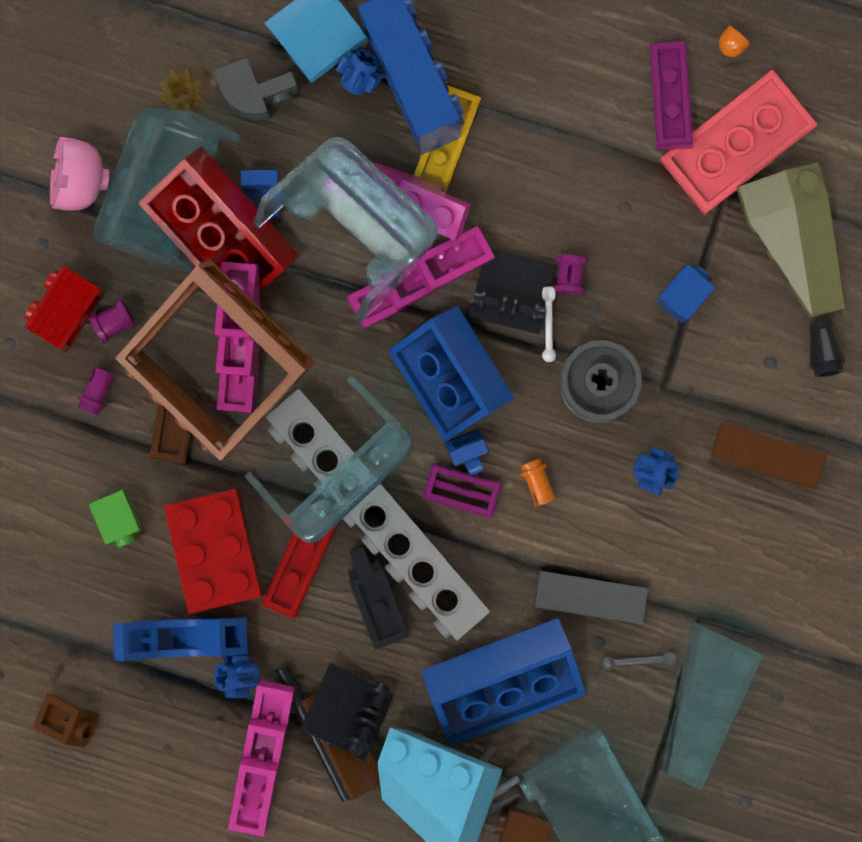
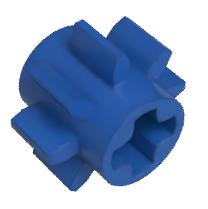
M358 49L355 53L349 51L347 56L342 57L336 68L337 72L343 74L340 79L343 88L356 95H362L365 91L371 93L373 88L378 87L384 76V73L377 70L380 65L379 59L373 53L364 49Z
M651 447L650 454L643 453L638 456L633 467L634 477L639 480L637 487L657 495H661L663 488H672L679 476V467L673 462L675 456Z
M249 654L224 656L225 663H220L215 668L214 681L216 687L220 691H225L226 698L250 697V689L256 688L260 681L258 665L254 661H249Z

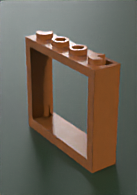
M210 259L198 264L115 358L129 372L127 374L128 377L138 380L148 390L149 397L156 404L164 406L174 416V420L179 427L191 432L201 442L203 450L205 452L209 450L220 461L233 453L316 363ZM199 288L215 301L288 373L283 381L232 436L219 426L144 352L146 347Z

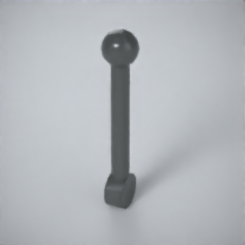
M667 651L661 656L619 659L604 656L601 660V666L605 670H611L614 666L664 663L667 666H673L677 662V656L671 651Z

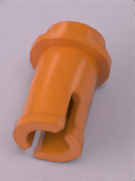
M541 458L520 465L522 472L519 474L526 479L535 507L557 499L545 471V468L548 466L546 463H542Z

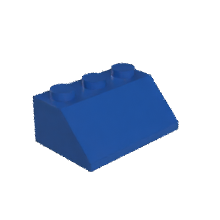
M458 306L431 318L388 350L444 443L515 399Z

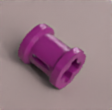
M557 255L556 262L559 263L557 285L553 286L555 293L573 296L585 295L582 282L584 266L588 265V258L577 255ZM571 268H572V271H571V281L569 282V279H570V270H571Z
M122 299L117 300L115 306L98 315L95 313L89 315L91 324L103 344L109 342V337L126 328L131 330L136 328L134 319Z

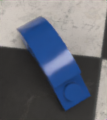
M246 617L183 618L113 623L114 661L188 656L222 657L248 654Z

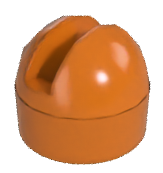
M730 25L724 30L719 39V48L728 57L741 55L750 45V42Z

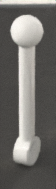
M550 286L544 287L542 290V297L546 308V349L543 351L542 357L546 362H552L556 359V352L553 350L552 301L555 299V289Z

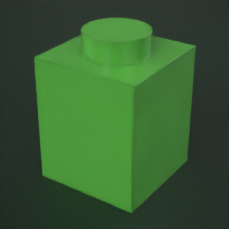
M120 490L89 504L105 545L116 543L117 548H121L138 541L136 534L144 531V527L128 490Z

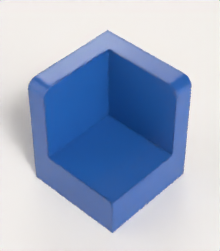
M241 171V186L248 199L266 219H281L280 175L278 171Z

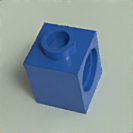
M687 264L655 302L680 323L684 324L714 290L715 286L710 283L712 277L701 267L695 265L692 268Z

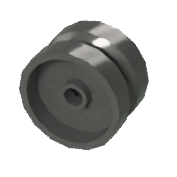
M609 340L590 341L577 347L564 362L558 377L559 394L565 407L577 418L590 423H606L625 414L637 401L642 388L641 369L635 356L623 345ZM596 376H600L605 380V386L601 390H597V383L592 382V379Z

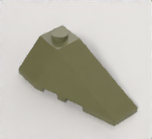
M816 162L784 170L738 187V195L748 226L753 233L756 232L768 249L766 253L772 261H776L786 276V283L809 318L844 309L845 304L829 198L819 163Z

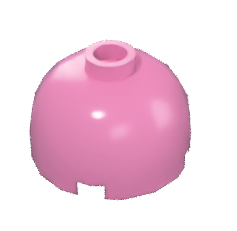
M60 137L54 153V158L57 159L55 170H51L50 205H52L53 209L81 210L89 207L96 201L100 190H107L109 169L103 168L101 155L89 143L73 138Z

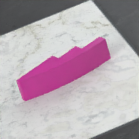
M476 226L462 233L459 239H451L415 257L413 261L382 276L380 280L348 295L346 300L360 326L365 330L493 260L495 256L479 227Z
M221 262V270L260 307L259 265ZM217 304L214 335L219 336L215 373H220L216 410L253 413L256 410L260 345Z
M260 680L257 684L228 830L264 837L295 691L293 686Z

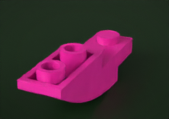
M339 153L332 154L323 188L384 215L394 213L452 240H457L461 237L471 204L444 193L445 188L381 164Z

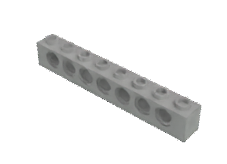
M297 389L266 416L267 420L271 423L266 428L280 445L286 441L295 451L290 455L292 460L303 472L309 468L318 478L313 483L327 500L333 496L342 506L337 511L351 528L357 524L366 534L361 538L362 542L374 555L381 552L389 561L385 566L386 570L398 583L404 579L413 589L408 594L422 611L428 607L437 619L432 623L446 639L452 635L457 641L490 613L489 609L300 389ZM301 424H309L314 429V437L307 444L298 443L294 436L296 428ZM326 451H332L338 457L337 467L330 472H324L318 466L319 456ZM348 479H357L362 485L360 496L353 500L346 499L341 491L342 484ZM372 506H379L385 511L386 519L380 527L373 528L365 521V513ZM395 534H403L409 539V550L403 555H395L389 549V540ZM424 561L433 567L434 575L430 581L420 583L414 579L412 569L418 562ZM451 590L457 595V604L453 609L446 611L437 606L436 596L440 591Z

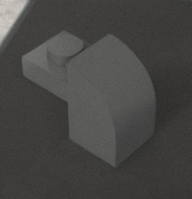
M248 58L213 70L228 106L238 116L247 120H269L270 116L266 105L272 103L274 107L287 104L294 99L293 95L299 93L292 72L257 84Z

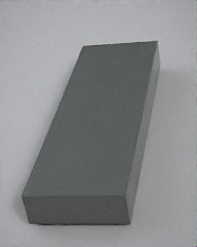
M539 571L534 607L643 624L648 588Z

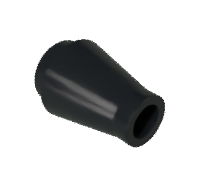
M819 322L810 325L809 368L814 370L815 377H830L844 372L843 364L846 361L833 333L831 322Z

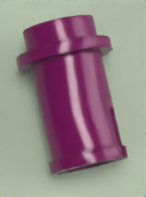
M93 367L82 397L78 396L77 398L80 401L77 408L98 416L100 409L104 410L105 408L102 404L115 375Z

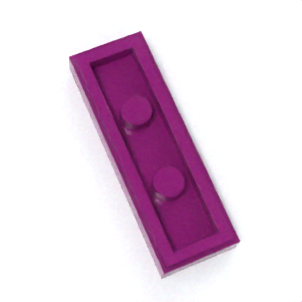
M686 41L650 44L656 150L693 148Z

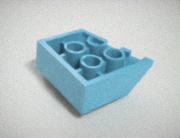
M390 728L378 760L382 800L426 842H478L503 769L412 731Z

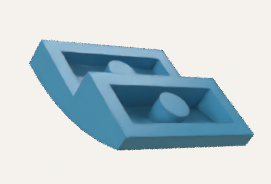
M294 0L265 22L268 30L286 50L291 60L310 83L338 64L343 56H347L349 51H355L368 41L364 32L339 0Z

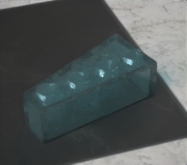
M690 622L687 649L682 664L683 670L677 691L673 722L671 723L663 770L667 775L702 791L764 655L697 623Z

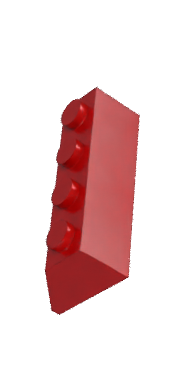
M202 146L183 159L138 203L195 267L209 259L220 269L221 262L259 265L260 291L300 256Z

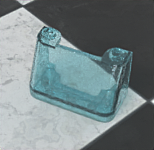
M597 725L584 730L522 772L525 780L519 783L521 789L530 803L534 800L538 801L561 842H664L656 825L652 822L619 765L616 756L609 750L610 744Z

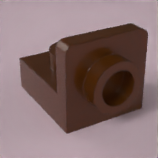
M47 693L33 728L64 745L85 747L94 735L99 713L93 710L82 709L55 694Z

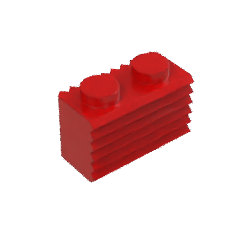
M62 266L60 271L54 270L44 284L47 292L40 302L35 300L28 308L24 317L28 322L24 327L67 353L105 292L72 270Z

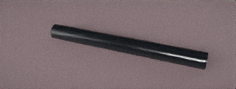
M289 665L275 672L281 684L295 687L292 705L303 724L307 713L301 701L306 698ZM307 733L341 801L349 800L320 739Z

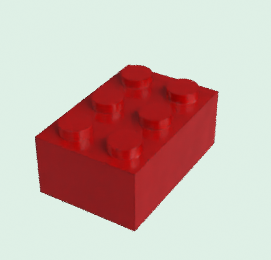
M232 489L164 506L189 614L264 596L239 489Z

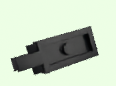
M364 546L349 551L356 568L348 571L349 583L374 649L376 650L408 638L407 628L384 568H381L379 560L370 563Z

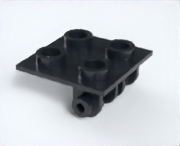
M491 249L495 258L481 266L469 318L539 334L546 310L542 290L544 287L551 286L556 264Z
M329 663L300 730L365 762L393 695L388 693L390 688L387 685L376 682L374 686L350 672Z

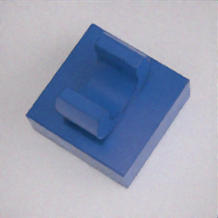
M478 429L445 443L455 466L464 462L470 476L484 471L478 456L489 451Z

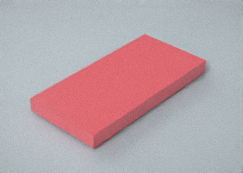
M772 69L692 133L693 148L670 150L660 158V162L705 216L734 193L738 187L744 185L812 131L818 124Z

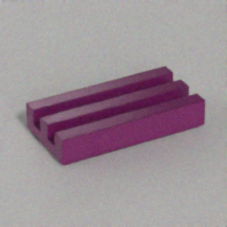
M432 463L422 499L492 519L502 484L474 475L470 476V474ZM437 473L493 490L490 496L435 480ZM433 487L488 502L489 504L487 509L432 494L431 492Z

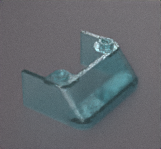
M150 107L143 108L136 115L95 222L93 229L95 242L162 267L190 273L192 266L177 260L180 249L138 203L183 159L202 146L214 158L218 151L219 140L238 142L240 135L194 112Z
M340 137L326 140L261 198L254 224L260 228L283 206L293 215L304 219L316 216L325 208L374 253L376 257L368 264L365 272L366 281L372 290L365 296L355 316L359 323L401 284L430 249L438 232L435 221L351 142Z
M352 375L347 381L386 424L303 503L290 513L281 501L251 472L244 476L292 532L307 543H313L322 539L410 455L413 449V439L410 434Z

